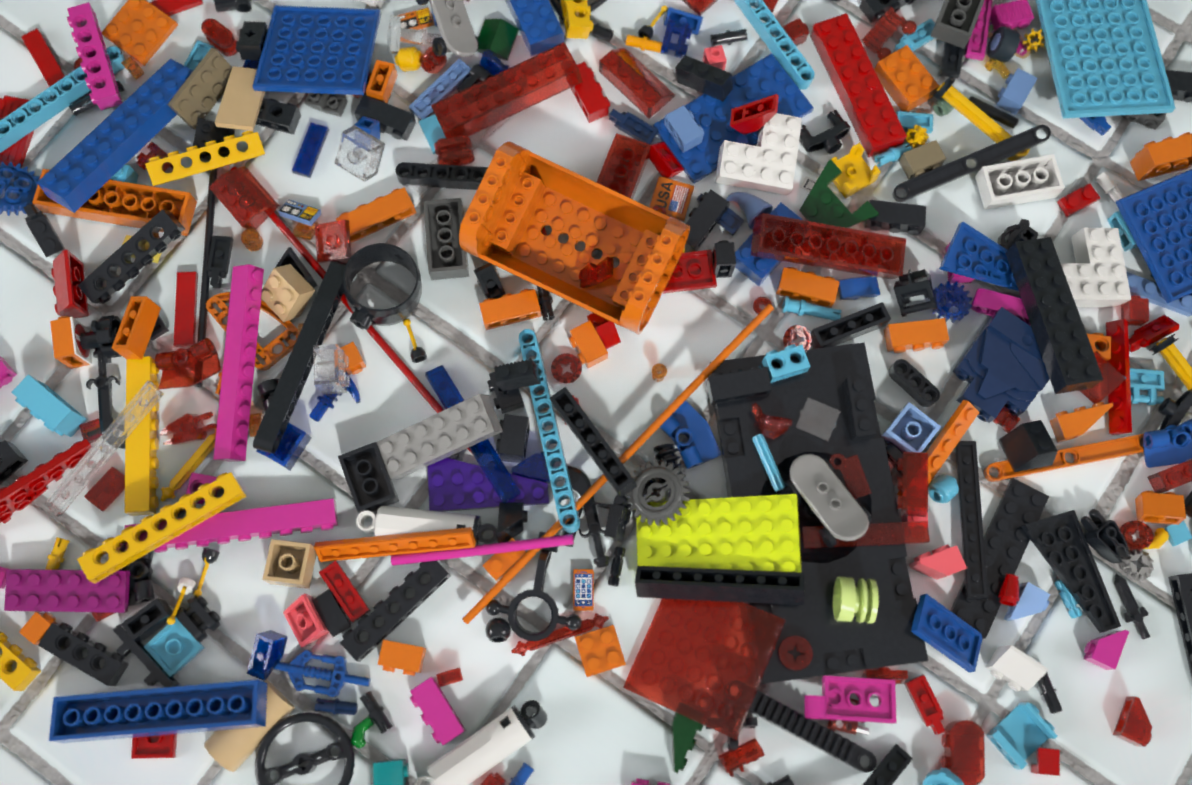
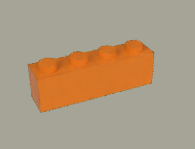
M405 187L393 190L386 196L377 197L373 202L362 204L351 212L342 213L336 218V221L347 243L351 244L416 214V210Z

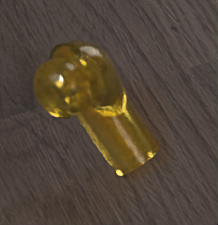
M994 58L989 59L984 65L988 71H992L995 68L1003 79L1008 78L1011 73L1003 62Z

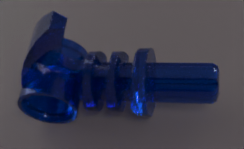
M335 370L331 374L332 384H327L326 387L328 389L327 391H322L324 393L323 396H317L316 399L319 402L309 414V417L314 421L319 422L328 408L333 409L335 407L332 404L333 401L337 402L338 399L336 397L341 396L344 391H348L357 404L361 402L359 390L345 370ZM340 377H346L343 383H337Z

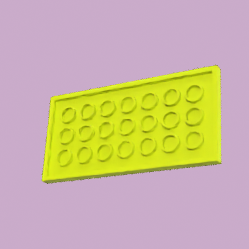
M797 494L691 499L690 501H683L687 509L679 508L682 516L675 513L676 521L668 518V525L664 524L661 520L660 526H657L654 520L650 526L647 519L644 523L640 521L641 515L636 518L637 566L801 573ZM653 501L649 502L648 505L652 507H660L664 505L667 501L663 503H657Z

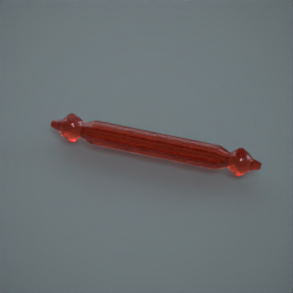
M596 613L593 619L582 620V625L578 630L572 631L566 626L554 630L548 637L539 641H527L526 643L518 641V644L511 652L512 654L517 653L525 656L527 650H537L590 631L595 626L602 629L604 623L609 618L608 616Z

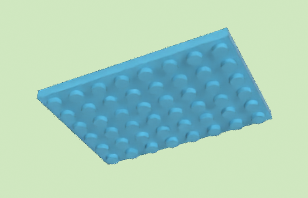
M1035 0L1063 119L1172 113L1176 109L1147 0Z

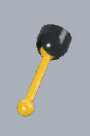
M666 5L661 7V11L649 26L644 25L638 31L639 37L643 38L646 36L648 39L652 38L654 34L652 27L662 14L668 11Z
M405 319L403 324L407 327L414 347L410 352L412 362H422L427 358L426 352L422 347H417L410 327L411 321Z
M203 548L202 560L205 562V566L198 587L193 593L197 597L202 595L201 588L209 564L214 563L218 559L219 551Z

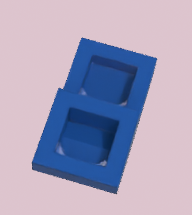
M877 277L839 280L838 291L840 300H856L860 297H877L880 295Z

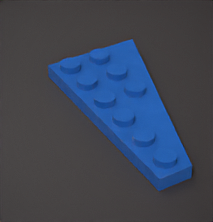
M961 222L955 231L939 269L1019 291L1006 256L1008 250L965 222Z

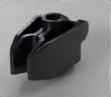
M1091 509L1089 511L1091 518L1084 516L1080 520L1086 529L1084 535L1088 544L1107 561L1113 564L1121 563V557L1129 556L1128 544L1115 521L1105 520L1099 511Z

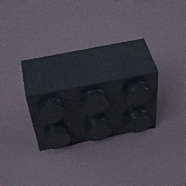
M376 442L338 456L359 514L363 511L372 512L379 509L380 506H388L399 501L392 479L389 478Z

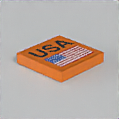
M659 176L649 208L677 220L685 221L694 186Z

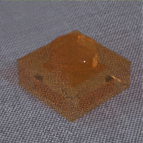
M298 222L293 230L294 237L312 240L320 227L318 222H315L312 226Z

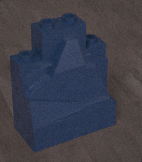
M1003 307L989 318L952 371L960 380L968 382L956 401L960 404L963 400L969 401L980 412L977 417L988 423L996 419L1003 407L1012 415L1019 416L1024 413L1038 392L1043 390L1050 380L1032 327Z

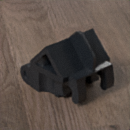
M909 269L907 274L899 275V281L895 282L894 291L902 317L914 312L937 309V300L933 293L930 273L928 274L925 269L915 272ZM924 295L925 298H930L928 302L906 307V304L911 302L910 297Z

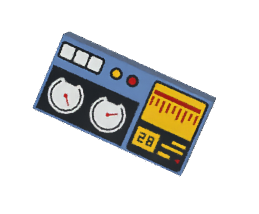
M290 199L278 211L282 217L312 226L321 215L320 209Z

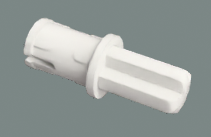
M1105 172L1095 179L1105 191L1104 194H1109L1115 202L1125 197L1117 188L1118 184H1115Z

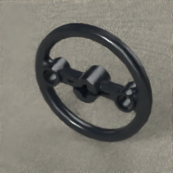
M310 712L288 716L276 723L265 734L259 745L255 759L257 784L276 785L292 775H306L312 773L320 764L344 758V772L338 785H349L355 766V755L351 740L345 730L328 716ZM300 722L318 723L330 729L338 738L337 742L329 744L323 750L315 753H300L290 763L280 767L265 768L266 755L271 743L280 732L293 724ZM334 745L340 750L336 758L331 755V748ZM321 756L320 759L309 762V764H307L306 767L301 766L289 771L290 768L301 765V763H303L304 760L309 761ZM272 770L278 772L279 777L276 782L270 777Z

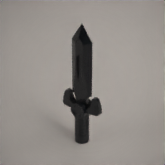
M1116 574L1114 585L1127 612L1132 615L1130 617L1128 613H1124L1125 622L1132 621L1136 624L1142 640L1151 637L1143 622V617L1149 615L1144 607H1140L1141 614L1138 612L1139 607L1126 579Z

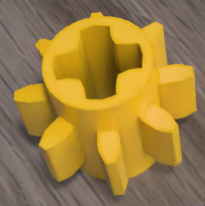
M1032 29L1030 34H1024L1027 40L1023 41L1022 45L1028 46L1027 52L1031 49L1037 53L1039 47L1044 48V43L1041 42L1045 41L1044 36H1041L1042 30L1034 32V29ZM1031 39H1038L1037 42L1031 43Z
M914 125V129L908 128L906 140L909 146L917 148L920 145L926 144L929 138L926 133L927 128H922L919 125Z

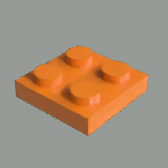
M614 625L575 637L586 677L626 665Z

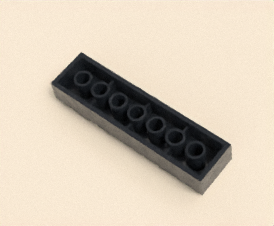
M1051 237L1015 242L1006 252V256L1055 394L1093 388L1104 379Z

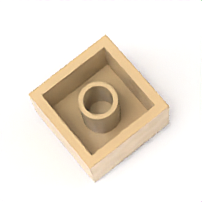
M291 264L273 269L262 289L261 299L283 322L301 316L315 289Z
M271 539L262 580L273 585L309 589L317 555L314 546L307 543Z

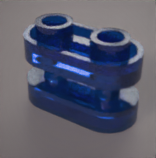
M669 19L660 53L668 55L669 50L675 51L674 57L682 58V55L687 53L688 44H686V40L691 38L693 29L689 28L690 24L683 23L681 28L676 27V21ZM673 34L679 35L677 44L671 43Z

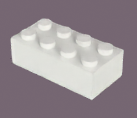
M1054 154L983 166L975 176L985 210L1056 198L1064 189Z

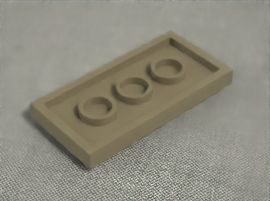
M211 48L167 105L190 128L196 130L198 117L204 119L223 95L232 66L216 49Z

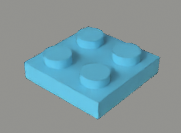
M175 617L176 621L173 625L168 624L144 646L170 677H174L205 648L190 634L177 617Z

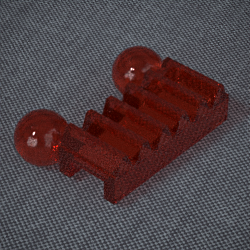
M891 7L866 34L861 43L872 52L877 53V58L880 61L892 54L889 48L882 47L900 26H902L904 34L912 35L915 33L917 25L912 20L907 21L905 17H900Z

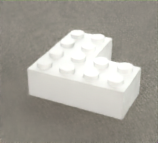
M776 113L759 129L757 146L724 140L719 150L715 183L787 196L793 190L802 118Z
M1083 228L1072 235L1071 239L1076 263H1061L1076 306L1119 307L1132 300L1118 228Z

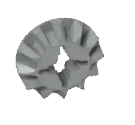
M1133 548L1129 549L1128 557H1121L1122 571L1130 579L1141 581L1151 576L1150 574L1154 570V560L1150 558L1149 553L1142 549ZM1139 559V563L1144 567L1137 569V565L1132 563V561H1138Z

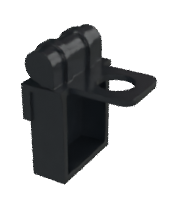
M616 495L614 504L593 502L597 507L609 509L604 536L613 541L623 542L626 525L630 521L631 511L629 508L631 504H627L628 498L626 496L620 498L619 495Z

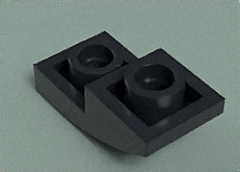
M330 589L312 599L317 612L332 637L351 627V623Z

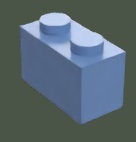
M1019 68L1014 74L1010 73L1005 81L1007 84L1006 88L1002 87L997 95L1000 99L996 105L1016 115L1023 106L1037 77Z
M684 105L665 115L664 125L683 153L702 143L703 128L701 125H697L693 113L687 110Z

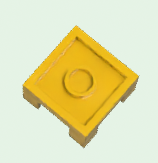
M860 143L854 145L849 154L837 160L836 156L831 159L843 172L833 183L845 199L874 183L881 172L876 165L871 170L862 158L864 148Z

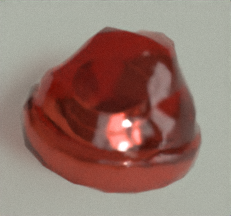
M757 403L752 404L755 420L759 424L761 433L767 438L775 439L787 432L793 423L792 419L765 415Z

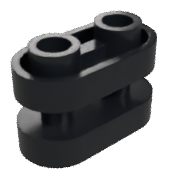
M193 595L187 600L190 607L185 609L180 606L176 617L197 641L202 642L208 637L205 630L210 628L215 631L221 625L219 622L221 618L214 610L210 611L208 609V602L204 597ZM195 612L203 621L200 625L192 616Z

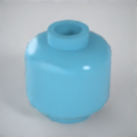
M947 474L938 475L928 485L929 496L937 503H948L959 492L956 479Z

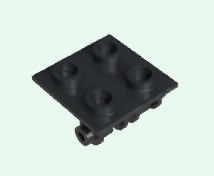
M198 117L193 146L197 145L199 149L206 147V142L214 140L217 143L223 142L224 137L235 134V129L216 127L214 121ZM221 147L218 153L221 157H227L230 154V150L227 147ZM208 152L201 153L200 158L203 159L204 156L211 155Z

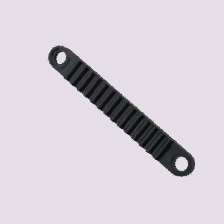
M730 681L725 685L724 695L734 704L858 771L867 773L875 769L877 764L875 755L855 742L842 737V735L835 733L833 730L820 725L812 719L805 718L803 714L741 681ZM733 685H737L741 691L737 698L730 694V688ZM863 755H866L870 760L869 766L866 768L860 764V758Z

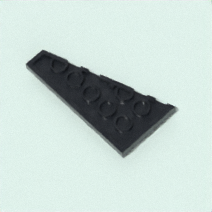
M1075 510L1022 525L1021 528L1097 630L1102 633L1121 627Z

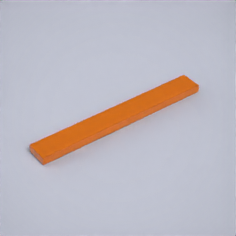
M467 527L316 542L314 549L319 561L327 562L475 548L476 541L472 528Z

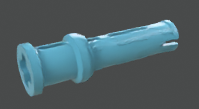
M785 296L783 300L782 313L787 311L796 313L798 316L805 314L834 321L841 317L839 315L841 314L840 309L809 304L804 299L799 301L790 299L789 296Z

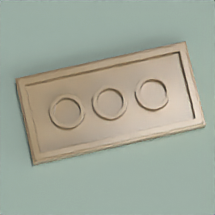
M232 66L215 119L216 127L254 131L265 91H254L253 89L257 69Z

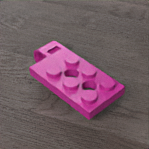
M824 675L822 676V696L805 695V718L896 724L895 680ZM852 693L856 694L859 699L856 706L851 704L849 700ZM871 695L878 697L879 703L876 707L870 703Z

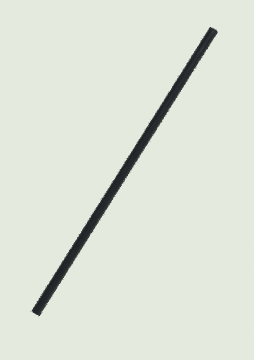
M217 169L210 170L195 387H202L208 313L206 302L209 298L210 284L207 264L214 227Z

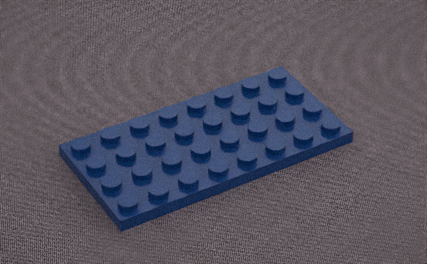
M772 53L733 76V89L724 101L703 94L685 105L686 109L693 113L697 125L699 124L703 128L704 135L701 144L683 153L664 125L665 118L653 124V127L659 130L658 137L673 153L693 184L717 170L719 150L724 140L757 146L759 130L743 135L730 126L732 109L778 94L777 113L802 118L813 111L814 107Z

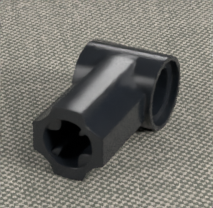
M214 0L217 12L237 10L244 13L252 9L251 0Z
M475 64L470 70L468 78L457 88L458 93L462 98L470 101L482 87L485 88L490 84L493 74L480 64Z

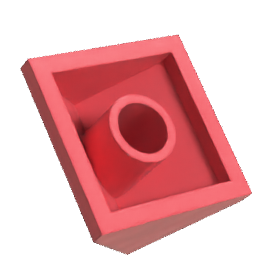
M308 594L301 595L283 612L301 648L329 633L312 602L313 597Z

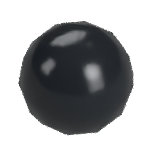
M501 617L491 619L485 628L486 637L494 643L507 641L511 634L510 624Z

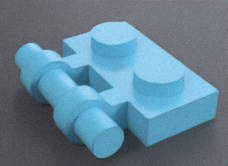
M1130 368L1131 404H1138L1139 402L1147 403V405L1161 404L1164 401V397L1157 396V391L1165 390L1164 371ZM1140 390H1148V395H1140Z

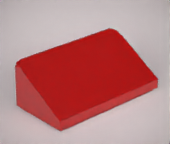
M664 142L652 144L646 151L647 157L662 177L671 179L684 171L681 164Z

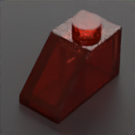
M1126 696L1113 735L1132 745L1146 747L1151 741V730L1153 727L1140 698Z

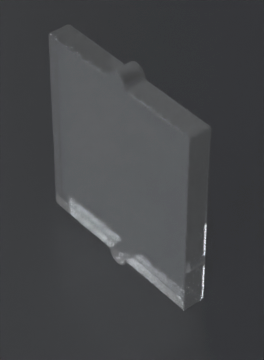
M808 397L803 410L799 412L801 415L796 428L829 441L833 429L837 427L836 422L841 411Z

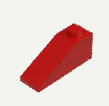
M774 94L732 109L730 126L743 135L758 131L777 113L779 95Z

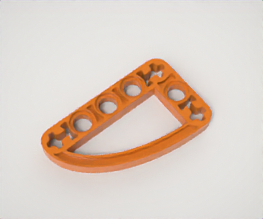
M230 292L214 295L206 302V309L225 332L227 324H223V318L228 316L229 308L225 303L230 301ZM261 300L260 310L269 314L286 328L283 333L264 348L257 342L256 356L259 354L265 359L266 363L262 365L257 357H255V367L260 371H266L293 350L297 339L293 341L290 335H296V338H298L300 331L290 320L283 322ZM216 303L218 307L222 310L220 314L213 307V304ZM282 340H285L289 346L287 347ZM276 345L283 346V350L279 354L273 353V348Z

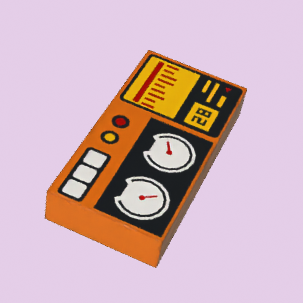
M428 7L394 16L400 35L434 25Z

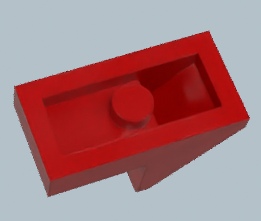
M594 313L587 315V320L591 321L606 350L621 343L613 322Z

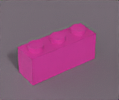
M430 677L410 690L412 694L410 700L416 708L420 707L423 712L420 716L426 726L430 724L434 732L431 734L437 744L441 743L444 746L466 731L434 677Z

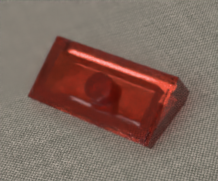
M111 467L84 497L104 512L124 491L125 475L117 468Z

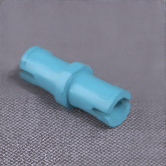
M908 142L896 148L891 147L888 151L876 155L874 161L878 163V167L891 161L896 162L904 152L912 150Z

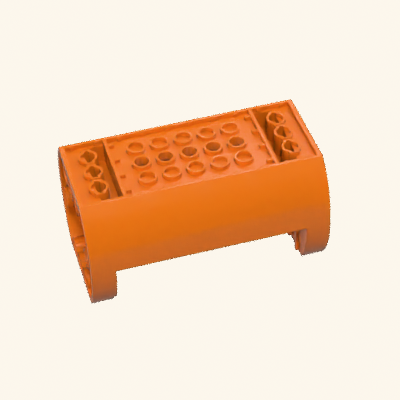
M509 141L496 150L461 222L459 244L462 250L639 335L647 326L683 253L690 233V225L664 215ZM544 226L552 228V232L549 235L542 234ZM561 234L569 236L566 243L559 242L558 238ZM578 242L585 243L586 247L583 251L575 249V245ZM601 250L603 253L602 257L597 260L592 257L593 251ZM612 258H618L620 261L619 265L615 268L609 265V261Z

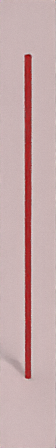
M232 167L230 172L323 279L326 271L236 167ZM343 293L341 302L353 314V311L347 303L345 294ZM370 325L366 331L436 413L444 411L443 407L376 329ZM475 445L467 448L477 460L483 456Z

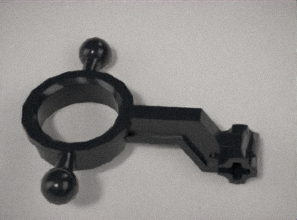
M540 531L538 538H541L546 532ZM559 546L541 549L533 589L519 593L511 601L510 606L501 605L495 599H492L486 605V611L489 615L508 614V622L512 631L518 637L527 641H539L548 637L555 630L557 624L566 625L572 631L578 630L582 625L581 618L576 614H571L568 617L560 616L555 600L548 593L543 592L552 552L557 553ZM538 597L549 605L551 621L546 629L540 632H530L520 625L517 619V609L525 598Z

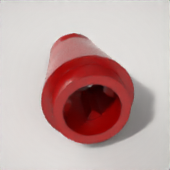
M1006 574L998 595L1001 604L1016 606L1017 602L1020 601L1018 576Z

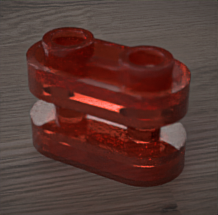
M210 18L203 21L201 30L209 44L213 45L225 56L235 55L237 53L236 40L232 32L215 19Z
M458 135L454 138H441L437 140L434 148L435 153L439 155L437 157L438 164L462 166L472 163L475 157L473 151L470 150L472 147L470 137Z
M151 141L146 146L150 152L147 155L140 152L136 156L138 160L136 163L143 170H146L145 163H149L148 159L157 156L163 159L167 158L168 155ZM165 163L163 171L165 172L168 168L173 170L172 163Z

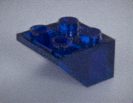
M288 423L275 454L258 449L256 452L291 471L312 437L305 431Z

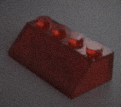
M626 48L612 49L599 60V72L648 119L675 97V94Z

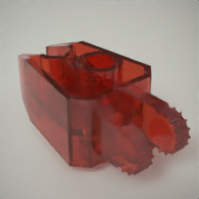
M207 412L201 415L187 413L170 423L159 434L165 436L172 433L175 434H173L172 439L163 442V445H182L205 440L207 432L217 428L216 423H211L207 426L203 424L204 420L213 417V413Z

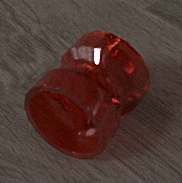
M1004 406L992 422L996 425H1001L1003 430L1009 433L1021 418L1017 415H1012L1010 410Z

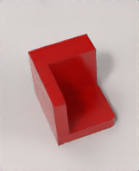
M1037 748V765L1031 764V773L1060 776V749Z

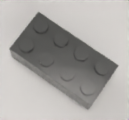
M944 0L930 37L965 48L985 0Z
M462 199L423 201L428 271L431 280L469 277L467 252L462 250L459 244L460 226L464 218Z

